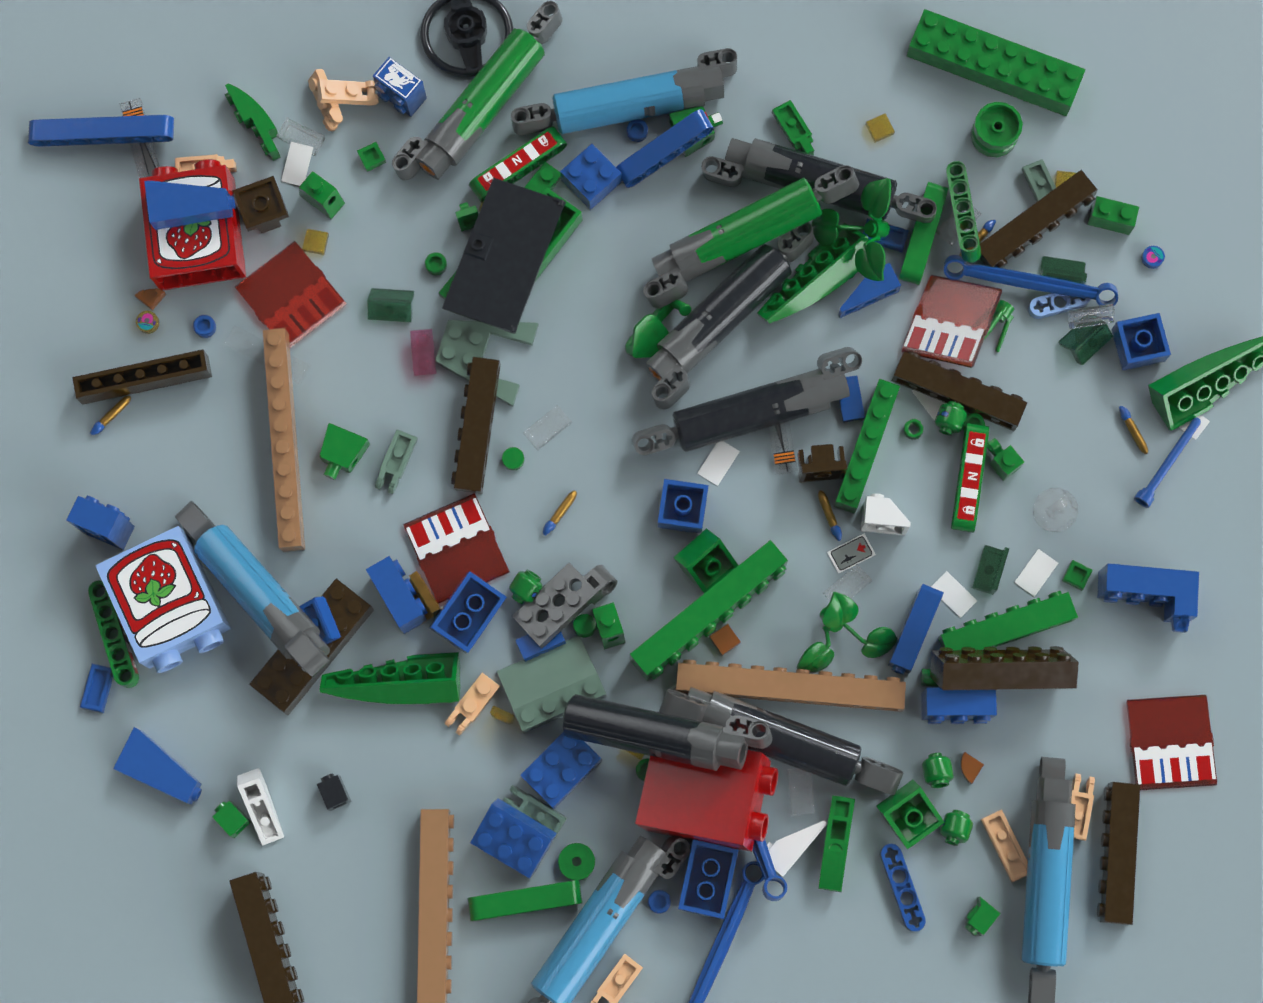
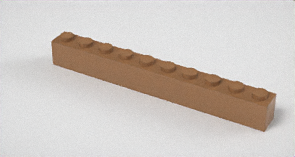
M285 328L263 330L279 548L283 552L305 550L289 334Z
M683 660V663H678L676 691L688 694L690 687L709 694L717 691L733 698L902 712L905 706L906 682H900V678L887 677V680H878V676L864 675V678H855V674L842 673L841 676H832V672L819 671L818 675L810 674V671L805 669H796V673L787 672V668L774 667L773 671L764 670V666L752 665L751 669L742 668L741 664L729 663L728 667L719 666L718 662L711 661L706 662L705 665L696 664L697 661Z
M421 809L417 1003H447V994L452 992V980L448 979V970H452V955H448V946H452L453 934L448 932L449 922H453V908H449V899H453V885H449V875L454 873V862L450 861V852H454V838H450V829H454V815H450L449 809Z

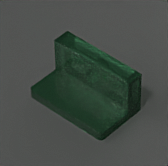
M1043 256L1040 275L1085 284L1087 280V273H1085L1086 263Z
M372 288L367 300L368 320L412 322L414 291Z
M1088 314L1059 340V344L1071 351L1078 364L1084 365L1113 338V335L1106 321Z
M988 545L984 546L973 581V589L992 595L998 590L1009 548L1005 547L1001 550Z

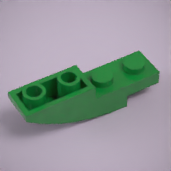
M229 83L226 84L225 87L228 93L225 94V97L230 106L235 105L237 111L234 114L239 124L244 122L247 129L252 128L256 138L261 136L263 143L260 145L266 156L270 154L273 161L280 158L278 149L272 140L279 136L268 114L247 93Z
M832 795L818 889L842 892L855 799Z

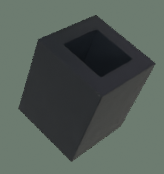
M332 773L322 777V782L317 784L327 810L332 811L352 802L341 776H334Z

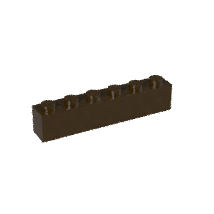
M1082 170L1078 171L980 243L981 256L979 259L985 266L1005 267L1008 264V259L1012 256L1015 258L1020 256L1025 251L1027 245L1030 243L1034 245L1043 238L1042 234L1046 231H1054L1060 226L1059 222L1065 217L1067 219L1072 218L1078 212L1077 209L1080 206L1084 205L1086 207L1096 199L1094 196L1098 189Z
M202 349L75 376L72 379L76 399L84 405L212 377L209 356Z
M903 352L892 378V381L944 403L948 401L959 403L964 406L966 412L979 414L983 419L1015 431L1028 403L1023 401V398L1019 395H1009L1002 392L1003 390L997 386L991 385L989 387L982 384V381L977 378L962 376L958 370L945 369L938 362L923 360L914 352Z
M473 357L472 363L468 362L467 375L470 376L469 384H465L464 397H467L466 406H462L461 419H464L463 428L459 427L457 440L461 441L460 450L456 449L454 463H457V470L452 472L451 484L454 485L456 491L483 494L501 367L499 360Z
M1110 782L1108 787L1104 788V801H1107V808L1103 810L1102 822L1106 825L1105 833H1102L1101 836L1104 856L1100 858V870H1103L1102 880H1099L1098 892L1102 895L1101 903L1097 905V917H1100V922L1133 925L1140 784Z

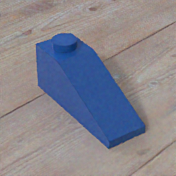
M890 263L885 264L883 281L863 279L841 306L838 313L840 318L899 292L901 284Z

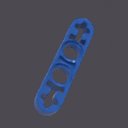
M887 844L881 849L880 858L902 920L908 930L913 932L920 931L925 926L926 919L902 851L896 844ZM887 848H890L892 851L896 850L897 855L894 856L895 863L900 861L902 866H895L889 870L888 865H892V861L890 858L885 857V854L888 852ZM895 870H902L904 872L905 880L902 883H896L893 880L892 875ZM909 892L912 894L913 902L910 905L902 904L900 900L902 893ZM915 905L918 910L913 911L914 916L921 919L918 922L917 928L909 924V920L912 919L910 912L906 914L904 912V909H911Z

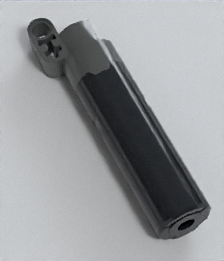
M578 694L573 695L568 701L563 715V732L568 738L715 771L720 765L742 769L748 746L764 749L771 744L773 738L768 724L765 721L734 715L727 720L725 727ZM758 732H766L762 737H755Z

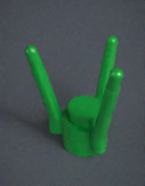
M999 300L997 305L993 304L991 309L971 329L975 331L992 315L994 319L982 336V340H985L997 322L1003 323L1005 321L995 350L999 352L1008 327L1014 318L1011 314L1015 309L1010 303Z

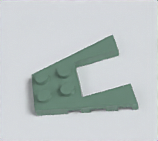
M448 320L435 362L469 381L470 376L467 375L468 362L472 363L473 357H484L491 334L533 346L539 324L519 322L517 331L513 334L479 321ZM499 379L496 398L503 400L513 407L520 385Z

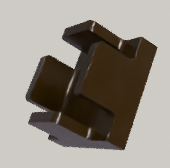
M274 176L233 190L248 232L254 229H259L261 233L281 227L280 220L289 217Z
M833 444L811 446V455L808 456V464H805L803 449L798 450L799 483L843 479L847 471L844 447H838V461H836Z

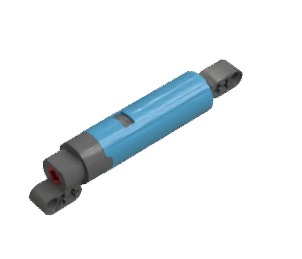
M730 48L704 52L698 56L697 66L556 93L552 97L553 109L545 103L515 108L511 113L513 130L518 135L543 132L552 127L553 122L556 121L559 132L566 134L700 106L703 107L706 101L724 98L723 78L730 77L737 72V53Z

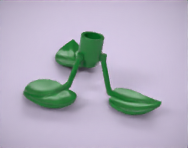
M885 178L873 181L864 187L861 194V204L865 210L869 211L868 216L873 219L869 220L865 226L838 225L839 214L833 209H823L822 215L813 219L811 224L813 235L821 245H832L838 238V229L864 230L867 236L873 237L863 244L864 248L859 249L855 254V265L858 272L865 278L873 281L884 280L885 251L882 245L875 241L885 238L890 231L888 222L882 220V217L887 213L890 204L891 179Z
M833 592L829 604L819 614L825 625L822 629L825 632L826 644L823 642L812 644L800 658L796 669L817 672L829 666L834 658V651L829 648L831 646L829 631L838 632L843 627L846 628L864 644L861 652L868 658H878L885 655L893 648L898 638L891 628L878 627L869 633L867 640L863 639L846 624L856 618L859 611L857 604L848 596Z

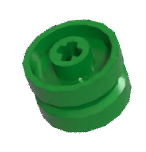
M993 102L985 105L978 112L971 129V140L974 147L987 157L997 158L1007 155L1015 147L1022 132L1023 122L1020 113L1013 106L1004 102Z

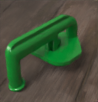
M675 300L662 308H657L652 314L645 315L635 325L633 334L626 342V353L634 358H650L659 351L657 344L669 333L662 324V321L673 309L678 310L680 315L687 316L692 311L691 306L683 301Z

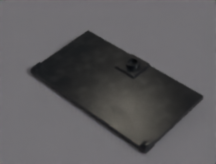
M493 177L442 309L515 334L566 202Z

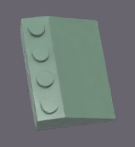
M579 636L566 641V644L526 662L523 659L497 671L523 733L563 717L568 701L575 694L596 699L607 697L595 667Z

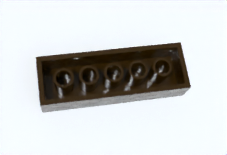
M337 578L322 595L328 603L341 635L339 639L327 644L330 648V653L327 655L330 661L312 677L306 671H303L293 659H286L277 649L249 684L287 715L292 712L374 611L369 603Z
M1030 646L1028 650H1020L1018 647H1006V650H997L995 647H984V650H975L971 647L953 650L952 648L942 647L939 648V651L931 652L930 677L942 690L1077 688L1079 662L1070 653L1065 651L1063 647L1051 646L1050 649Z
M253 872L229 880L264 1003L305 1002L302 990L297 989L295 980H298L297 971L294 966L291 967L290 947L288 943L284 944L282 935L285 934L282 921L278 922L276 912L279 910L275 898L271 899L269 890H272V885L269 877H265L264 873Z

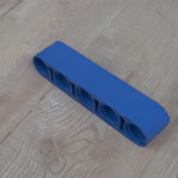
M702 109L691 113L617 165L616 168L622 173V181L626 188L637 185L714 130Z

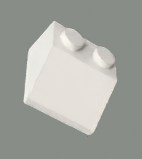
M871 494V496L866 497L862 506L861 532L906 535L911 522L890 498H884L882 494Z

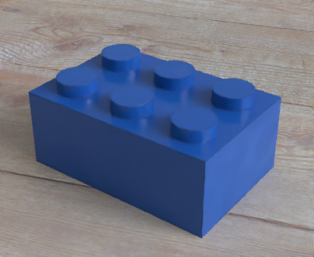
M88 495L86 498L77 497L66 520L83 534L123 551L135 527L129 522L130 518L125 516V513L121 512L119 508L107 504L105 507V505L99 503V500Z
M388 556L366 569L403 634L427 621L424 615L428 612L420 598L415 600L413 597L417 593L409 579L404 580L402 578L406 574L397 559L392 561L391 557Z
M469 571L429 626V629L465 654L469 653L507 597Z
M926 688L921 693L922 720H928V724H941L945 720H950L951 724H964L968 720H973V724H987L997 715L996 690H942L941 688Z
M562 732L520 776L551 808L555 809L602 762V758L585 741L568 738Z
M498 798L491 804L470 843L530 879L539 867L557 833Z
M693 839L678 909L723 920L739 850Z

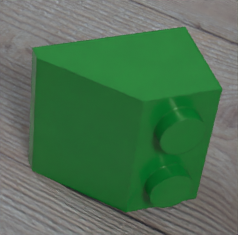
M707 528L673 557L682 571L703 594L739 566L721 539Z
M913 779L898 789L895 795H890L876 805L879 812L907 850L945 823L922 788Z

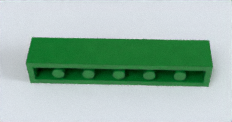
M882 379L878 380L834 507L855 514L900 388L899 385Z
M1061 591L1049 594V598L1041 601L1040 598L1028 601V606L1019 608V605L1007 608V613L998 615L997 612L984 616L985 620L977 622L976 619L963 623L964 627L956 629L953 626L942 630L943 634L938 637L941 648L948 647L953 650H961L963 647H971L975 650H984V647H998L1072 622L1078 618L1069 592L1062 594Z

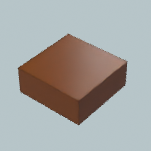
M729 624L709 636L722 656L741 643Z

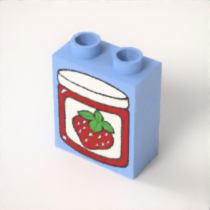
M179 526L95 565L134 653L142 665L149 669L155 666L157 673H163L179 666L183 662L180 654L195 646L199 653H204L224 643L221 634L230 630L231 627L203 566L194 552V547L188 534Z

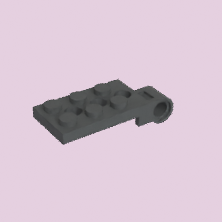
M568 563L542 587L533 602H526L512 617L543 648L591 603L595 605L600 599L611 593L618 581L603 565L595 566L583 577ZM580 581L582 583L581 588L577 591H572L573 583ZM565 597V602L562 606H555L557 598ZM543 612H548L547 620L539 622V615Z

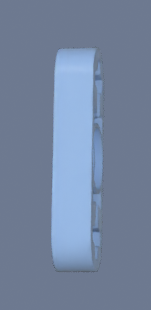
M1051 293L1034 298L1029 304L1028 312L1031 317L1042 319L1083 308L1091 299L1084 298L1081 301L1080 298H1077L1071 302L1070 299L1075 297ZM1061 297L1065 300L1066 305L1059 308L1055 306L1054 299ZM1047 300H1049V306L1044 307L1041 313L1039 310H1034L1037 303L1039 306H1045L1048 303Z

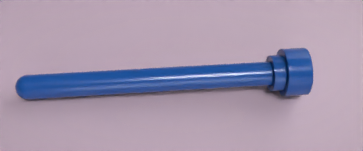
M1194 418L1148 486L1137 492L1134 500L1138 504L1146 508L1150 507L1154 501V491L1200 426L1201 420L1199 418Z

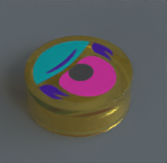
M143 311L137 316L136 325L141 332L150 334L158 329L159 319L152 311Z

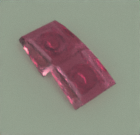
M432 328L410 330L414 376L436 374Z

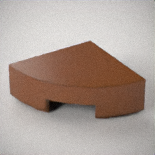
M155 288L141 290L134 296L153 311L166 296V293L161 289Z
M964 752L961 757V770L964 778L972 784L984 764Z

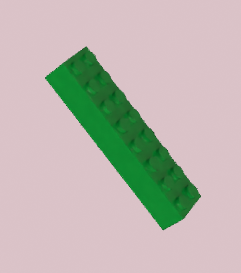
M926 9L922 13L906 57L1063 116H1067L1086 70Z
M769 540L631 652L630 661L646 681L650 678L653 680L657 679L663 674L666 665L670 664L672 666L681 659L683 651L687 650L690 652L699 644V638L703 635L706 638L716 630V626L720 621L724 624L733 616L736 608L742 609L748 605L753 594L760 595L768 588L769 581L780 579L787 569V558Z

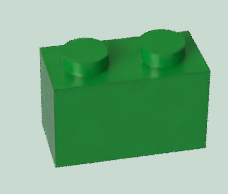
M1096 196L1091 205L1087 225L1130 235L1136 224L1139 206Z

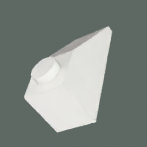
M257 768L238 775L237 787L262 846L284 838L271 796L260 769Z
M821 821L779 839L774 844L770 842L767 844L775 871L779 876L783 877L828 824L827 822Z

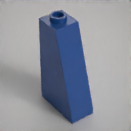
M144 181L149 222L155 230L233 217L232 209L236 208L233 195L230 196L226 188Z
M922 584L918 589L888 663V666L892 667V671L901 675L909 674L912 671L944 592Z
M133 728L113 769L192 805L193 801L196 802L202 792V789H200L202 784L144 731Z

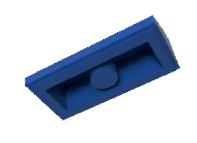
M314 597L299 606L320 630L319 636L326 644L341 637L325 597Z

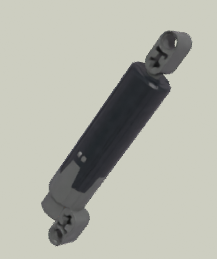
M732 138L725 160L709 156L703 160L701 165L704 178L714 183L728 187H737L741 183L742 178H746L779 189L802 178L807 179L811 188L814 189L817 178L843 166V164L756 138L752 144ZM714 165L717 167V170L711 173L706 171V168ZM853 168L859 181L858 189L830 204L868 215L869 211L865 210L861 204L862 191L870 182L887 177ZM732 172L736 173V175H733L732 178H729V175H731ZM891 179L890 204L882 220L887 219L891 208H894L896 213L903 218L921 223L932 222L937 210L935 202L931 199L906 192L901 193L899 196L895 195L898 183L896 180ZM904 202H908V205H907L906 208H903V207H902V205L904 204ZM915 204H917V211H916V212H914ZM927 207L932 210V213L924 215L920 210Z
M810 222L780 237L777 243L778 250L771 245H761L657 344L659 351L646 364L650 374L658 381L652 388V396L658 408L665 410L674 405L689 390L690 382L687 373L791 275L792 271L788 262L796 260L814 241ZM802 232H807V233H808V234L805 235V236H800V235H799V234L802 233ZM661 394H668L667 397L663 399L658 398Z
M844 347L824 353L817 360L818 369L675 411L672 414L674 427L670 428L668 425L661 424L640 430L633 435L632 444L639 454L648 455L671 448L678 439L682 450L688 452L830 409V402L850 397L845 373L859 369L862 364V357L851 347ZM854 354V360L851 363H846L847 356ZM831 361L832 364H830V368L827 369L826 367L828 366V362ZM663 433L667 434L665 440H662ZM651 436H654V437H655L656 443H654V441H653V439L651 438ZM641 439H648L646 446H638V442Z
M690 687L688 695L668 689L659 709V712L663 714L725 727L727 720L734 715L765 721L773 737L771 744L764 749L748 746V750L762 752L766 757L843 786L849 785L853 775L856 774L854 779L857 782L884 793L895 795L904 774L903 771L869 757H863L859 761L862 750L860 745L717 691L709 694ZM758 732L755 737H762L766 732Z

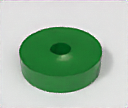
M572 843L561 851L558 865L562 874L568 879L583 880L593 872L595 856L588 846L581 843ZM576 857L581 859L579 866H574L572 863Z

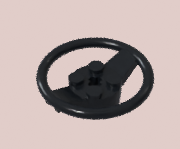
M436 0L425 13L420 30L422 47L429 60L442 71L461 77L476 76L485 65L482 64L481 45L486 40L487 21L483 11L473 7L470 0ZM483 0L492 5L501 15L505 26V40L513 30V23L509 12L499 0ZM450 1L451 11L444 18V30L453 48L460 51L465 68L454 67L442 61L433 51L429 41V27L432 18L442 6ZM468 24L469 28L463 29V25Z

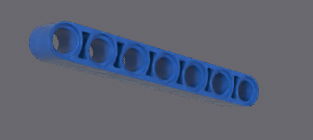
M169 115L39 119L29 121L28 143L37 147L153 143L174 140V118Z

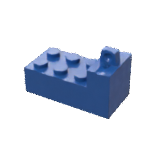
M1108 563L1098 572L1097 598H1104V602L1116 603L1117 600H1126V604L1131 605L1148 602L1149 606L1162 607L1165 604L1164 622H1171L1173 632L1186 633L1189 622L1198 615L1199 572Z

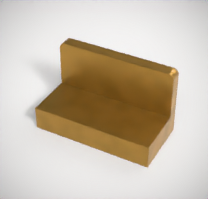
M415 571L409 575L411 578L409 581L417 593L413 597L415 600L420 598L428 612L424 615L428 621L438 615L441 607L421 575Z

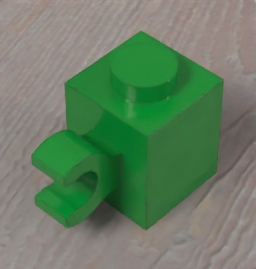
M996 438L988 442L987 449L994 456L989 465L1003 481L1022 467L1024 460L1011 445L1003 450Z

